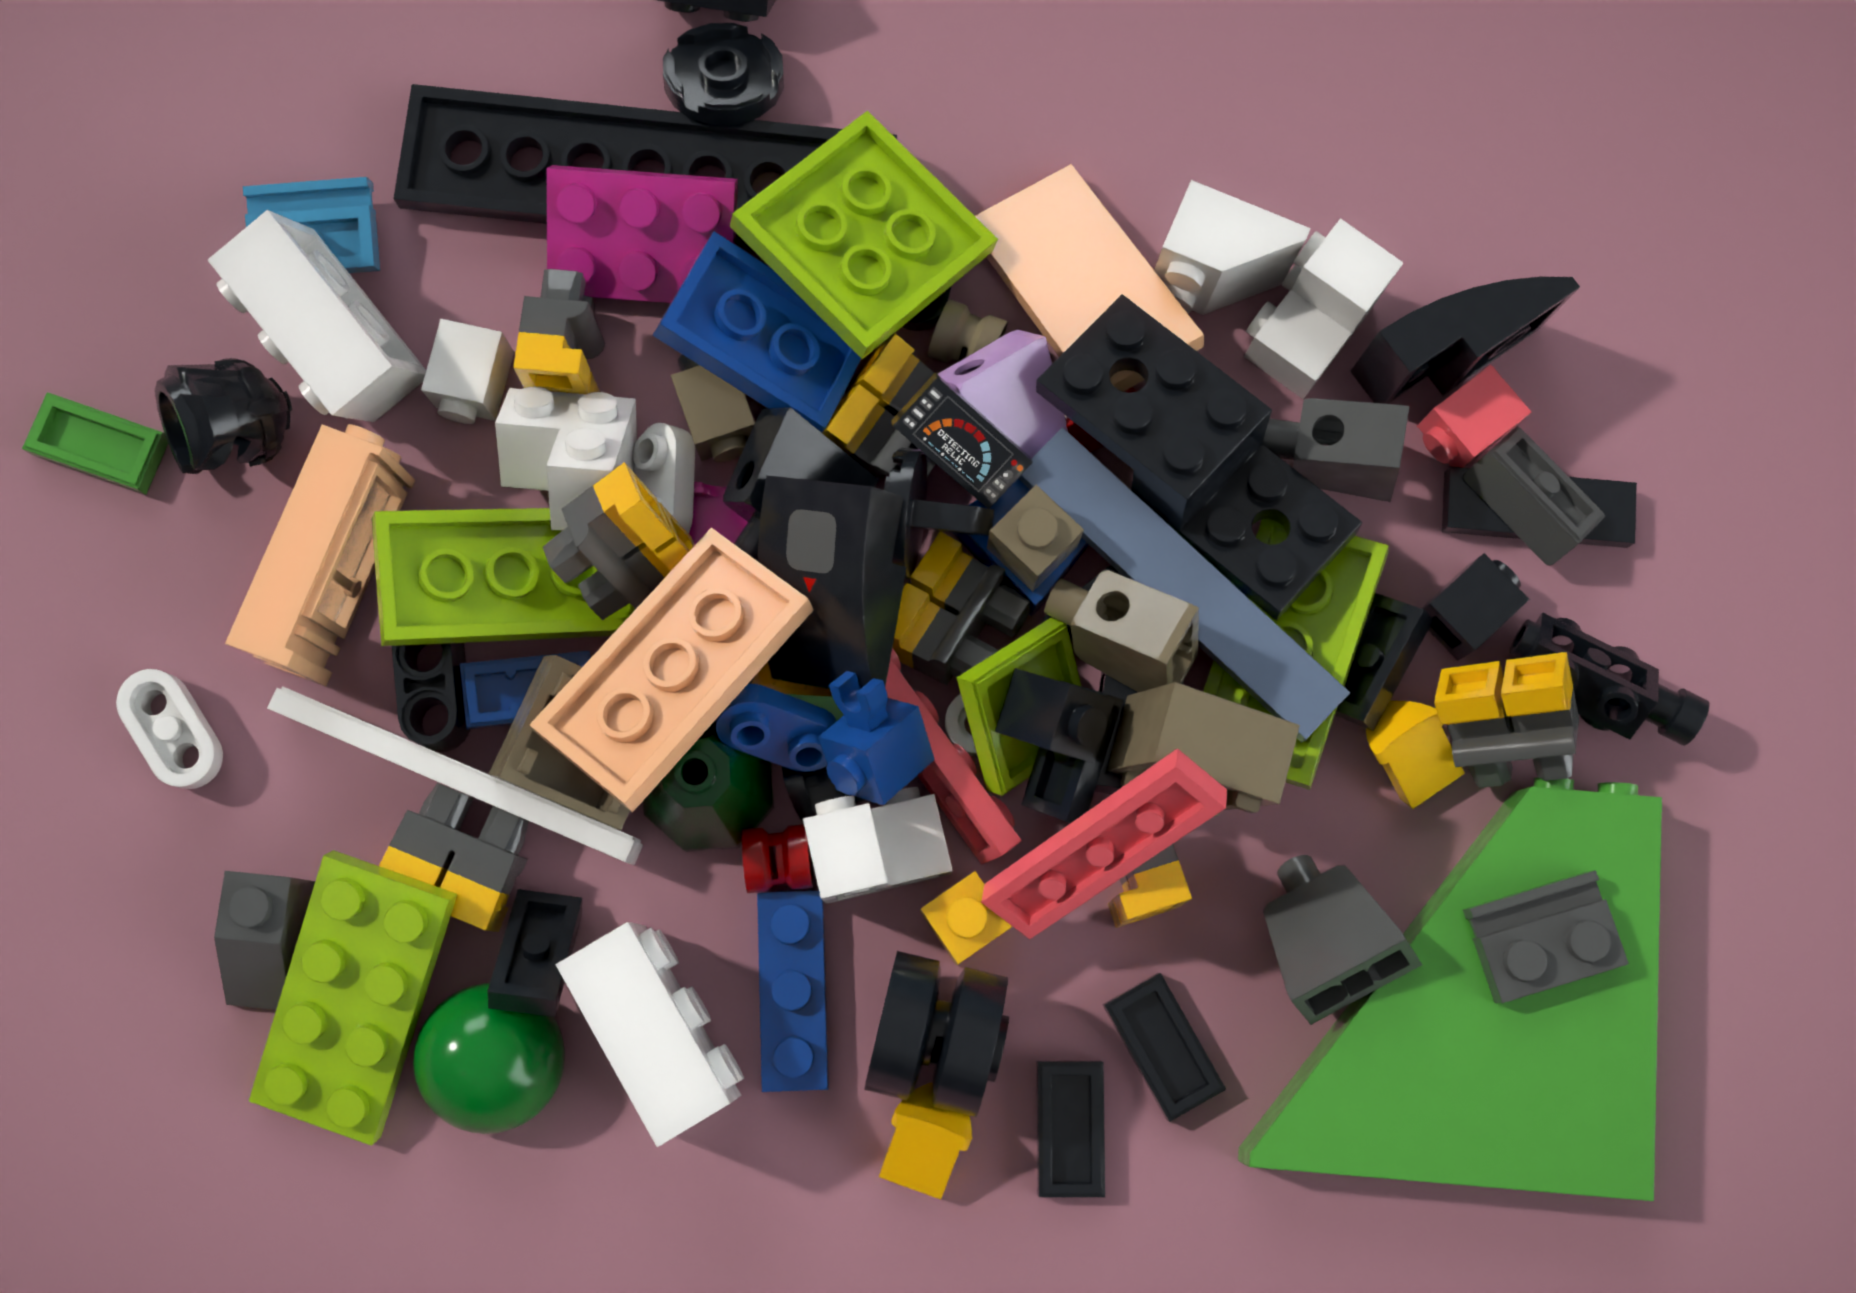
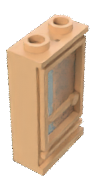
M352 424L347 425L345 432L321 425L225 644L253 654V657L264 661L267 665L325 687L327 686L332 672L324 667L330 654L338 655L340 647L335 645L337 637L345 639L375 570L371 521L374 511H400L408 493L402 487L406 486L412 489L415 479L399 464L402 457L383 447L385 439L367 429Z

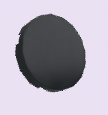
M709 23L690 29L677 38L678 45L671 52H669L668 48L663 57L664 91L674 108L692 120L710 125H739L760 118L776 105L784 89L783 57L773 40L762 33L761 39L755 35L748 34L747 26L736 23Z

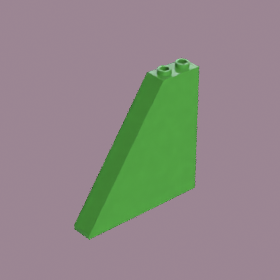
M1536 777L1534 778L1533 786L1512 792L1403 933L1421 961L1422 966L1346 1007L1239 1146L1238 1161L1254 1168L1654 1201L1662 797L1638 795V785L1620 782L1598 783L1597 792L1574 790V780L1569 778L1545 781L1542 778ZM1596 870L1599 878L1596 882L1603 900H1607L1629 964L1509 1002L1494 1003L1473 941L1475 936L1469 919L1465 918L1463 909Z

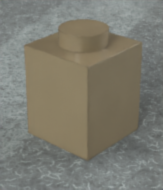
M700 365L672 374L671 378L701 461L713 457L715 462H725L740 457L755 424L745 394Z
M1035 485L990 530L987 549L1033 592L1078 547L1084 529L1039 486Z

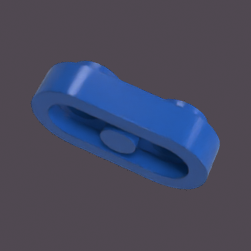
M747 684L716 719V732L720 740L733 749L795 771L808 772L827 766L818 736L837 720L832 713L824 708L763 685Z

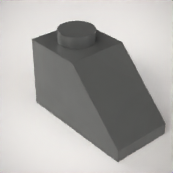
M235 871L224 872L214 941L226 1005L277 1009L315 881Z

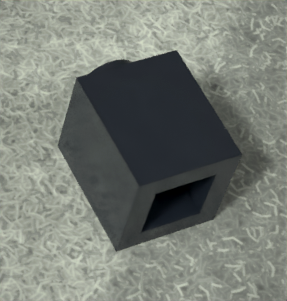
M1483 553L1460 571L1421 609H1424L1434 620L1428 631L1458 661L1477 650L1530 599L1519 589L1521 582L1511 568L1499 560L1492 561Z
M1015 668L995 732L1095 764L1115 699Z

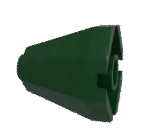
M715 720L643 800L644 816L686 852L703 851L704 849L740 848L742 845V830L757 828L774 809L772 762L741 752L724 744L717 735ZM699 770L708 772L705 781L695 785L692 780L695 773Z

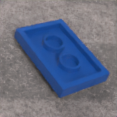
M715 231L704 245L652 335L765 407H791L821 433L826 429L861 360L772 268Z

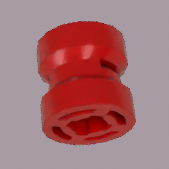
M804 824L789 825L782 833L769 834L764 828L742 830L743 870L747 893L768 892L773 885L787 884L793 890L813 888L812 857ZM772 846L776 847L777 871L773 869Z

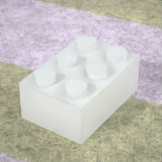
M266 210L208 259V262L222 278L216 283L221 294L241 313L248 311L263 329L258 334L262 345L277 361L282 364L289 362L304 380L299 385L301 393L321 414L327 415L330 413L332 416L344 417L346 419L375 422L424 381L426 369L314 229Z
M626 922L555 965L656 1147H659L742 1096L736 1083L743 1080L744 1076L728 1047L723 1044L715 1048L704 1030L703 1025L711 1021L710 1015L692 986L686 989V987L681 988L670 968L677 965L679 961L660 929L654 931L652 928L647 929L646 925Z

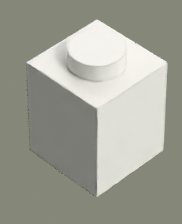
M440 319L421 390L431 403L438 408L437 413L446 419L464 424H474L476 417L496 421L514 350L500 331Z

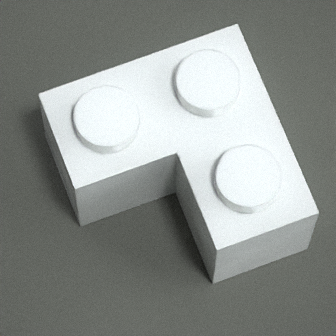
M1341 218L1326 237L1317 231L1311 236L1293 263L1295 265L1281 284L1289 290L1288 294L1278 307L1267 301L1246 330L1254 339L1244 358L1302 399L1306 397L1403 265L1401 260Z
M542 387L509 388L495 422L501 487L547 490L549 494L551 530L563 531L568 527L562 512L563 507L624 462L634 472L633 450L637 441L636 399L614 397L604 392L575 394L551 392Z
M918 787L901 789L885 805L872 809L869 803L856 806L854 796L823 801L815 804L816 816L803 818L820 897L826 904L952 874L953 870L935 794L921 797Z

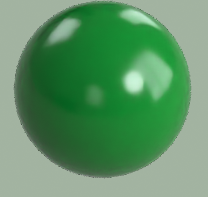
M490 983L476 984L463 988L438 1004L423 1023L416 1040L413 1059L414 1075L418 1089L430 1109L451 1126L463 1131L479 1134L505 1132L523 1125L543 1110L555 1094L561 1081L565 1064L564 1041L555 1017L489 1009L487 991Z

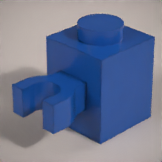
M846 671L829 685L832 697L844 715L818 736L827 762V774L836 790L847 795H853L885 805L935 760L919 706L888 698L883 680L873 678L860 688L856 673Z

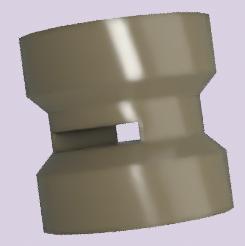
M949 299L937 322L927 357L942 363H947L951 360L959 362L1004 336L1008 321L993 315H988L984 318L977 317L971 314L968 305Z

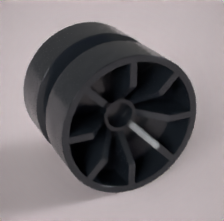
M897 951L864 1090L907 1100L914 1091L922 1065L929 1066L932 1063L935 1064L931 1093L933 1107L977 1117L987 1081L995 1082L1005 1045L1009 1016L1002 1014L1008 977L965 967L958 977L951 1000L948 1002L938 999L941 979L940 961Z

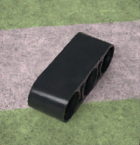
M464 643L441 644L443 651L439 664L426 672L419 671L417 656L421 649L428 644L392 646L397 714L401 731L408 739L433 751L447 752L456 749L466 740L470 729L466 730L459 668L460 663H466ZM445 705L448 711L446 726L437 734L426 735L422 726L426 712L433 706Z

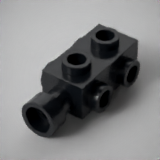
M1542 613L1536 623L1529 619L1526 620L1511 644L1510 654L1516 656V659L1567 652L1578 714L1587 724L1598 730H1611L1630 740L1646 720L1658 726V734L1682 746H1686L1696 737L1708 715L1710 707L1708 700L1684 688L1675 692L1659 684V669L1641 661L1635 651L1628 647H1613L1582 632L1580 626L1571 619H1556ZM1565 636L1573 642L1567 645H1558L1552 641V638ZM1613 665H1625L1630 670L1625 673H1615L1609 668Z

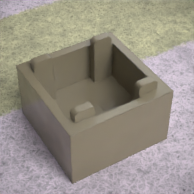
M557 655L543 656L489 775L621 831L630 810L542 739L529 725L582 668Z
M1173 682L1127 696L1107 771L1122 775L1121 785L1123 787L1178 748L1227 789L1226 809L1224 810L1239 809L1248 813H1256L1259 811L1260 806L1280 804L1300 725Z

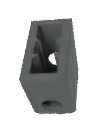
M1317 398L1304 399L1300 422L1270 418L1262 444L1278 457L1294 460L1293 468L1319 489L1391 502L1401 464L1409 406Z
M1300 855L1287 860L1280 866L1277 875L1287 893L1269 902L1264 908L1263 913L1287 994L1291 1002L1310 1025L1422 966L1421 961L1401 930L1345 865H1337L1321 874L1311 856Z

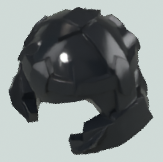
M236 358L221 359L215 361V364L168 365L164 373L165 377L156 382L155 397L165 437L181 472L199 474L202 470H215L226 463L233 445H238L236 459L240 464L249 463V466L252 467L272 460L282 448L281 443L284 439L283 434L285 430L290 429V411L293 409L287 391L283 392L279 384L272 377L267 379L262 371L255 368L254 365Z

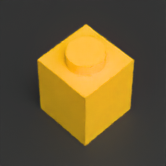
M976 871L920 909V913L956 965L1013 927L981 903L984 883Z

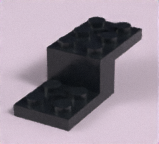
M1123 294L1036 380V392L1134 470L1131 491L1247 598L1276 621L1359 532L1363 523L1361 520L1262 444L1272 409ZM1131 370L1139 373L1145 379L1146 385L1139 391L1127 393L1115 388L1110 378L1119 371ZM1263 519L1277 521L1284 527L1287 538L1279 544H1265L1255 537L1252 526Z

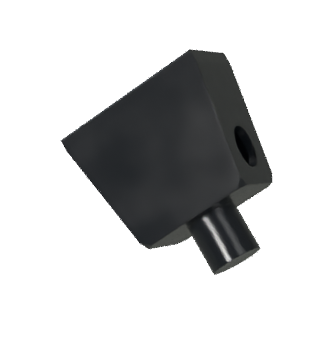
M791 407L763 409L754 424L723 494L725 505L747 521L734 544L758 561L760 517L766 475L872 487L876 486L879 479Z

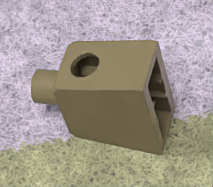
M1110 570L1100 572L1089 591L1062 578L1055 584L1047 599L1044 610L1045 614L1071 626L1075 655L1083 662L1137 692L1173 682L1182 684L1198 656L1199 607Z

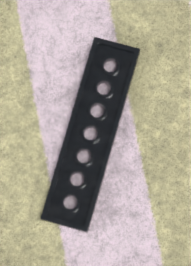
M412 84L393 199L400 209L547 224V168L552 165L572 167L573 162L580 155L594 153L604 159L601 169L633 171L639 162L648 159L662 163L665 167V174L694 175L697 170L704 166H716L724 171L726 174L725 178L738 179V210L757 195L752 185L759 175L766 172H775L782 176L842 129L762 120H751L739 125H710L692 120L682 112ZM475 141L482 145L481 154L474 162L459 165L451 161V153L459 143ZM524 147H535L543 152L542 160L537 167L529 171H519L511 167L512 157L518 150ZM736 233V244L748 245Z

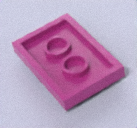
M552 165L547 168V269L583 273L586 281L584 295L588 297L671 303L714 231L736 245V232L730 227L732 213L737 210L738 179Z

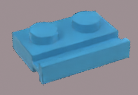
M368 177L243 186V196L247 200L248 214H245L246 227L266 210H269L314 229L348 273L380 271L376 210L373 208L372 200L374 185Z

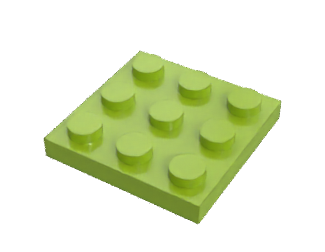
M868 110L732 213L730 227L861 359H864L991 254L998 241V238Z

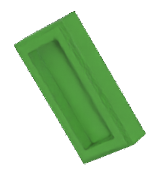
M47 392L22 449L31 455L146 495L168 446L165 434L161 431Z

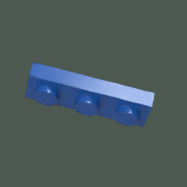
M819 891L757 893L762 1092L828 1090L824 902L820 897Z

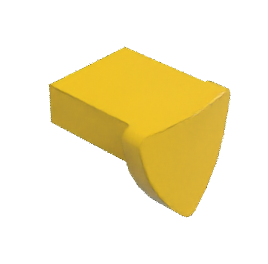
M1390 701L1374 731L1366 728L1367 741L1378 763L1383 765L1399 798L1410 808L1414 809L1464 775L1465 772L1462 767H1455L1452 746L1442 728L1444 724H1441L1436 708L1412 701Z
M933 1082L915 1089L907 1100H902L896 1107L891 1119V1124L896 1128L884 1158L879 1178L941 1200L959 1152L966 1151L969 1148L972 1140V1127L969 1115L933 1107L931 1097Z

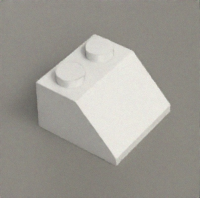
M1191 180L1164 242L1154 271L1187 313L1194 311L1204 315L1280 286L1305 243L1311 228Z

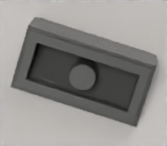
M1518 426L1508 433L1463 476L1465 482L1548 566L1555 564L1575 548L1605 517L1600 508Z

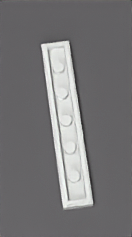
M283 686L281 689L276 688L267 709L626 863L635 865L643 847L640 839Z

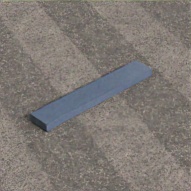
M1063 427L1032 458L1033 463L1018 479L1030 490L1035 485L1039 486L1084 529L1081 538L1122 576L1199 607L1198 646L1273 716L1300 725L1297 739L1301 742L1305 741L1349 695L1350 692Z

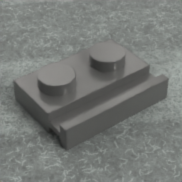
M1596 870L1463 909L1465 918L1469 919L1475 936L1473 941L1494 1003L1509 1002L1629 964L1607 900H1603L1596 882L1599 880Z

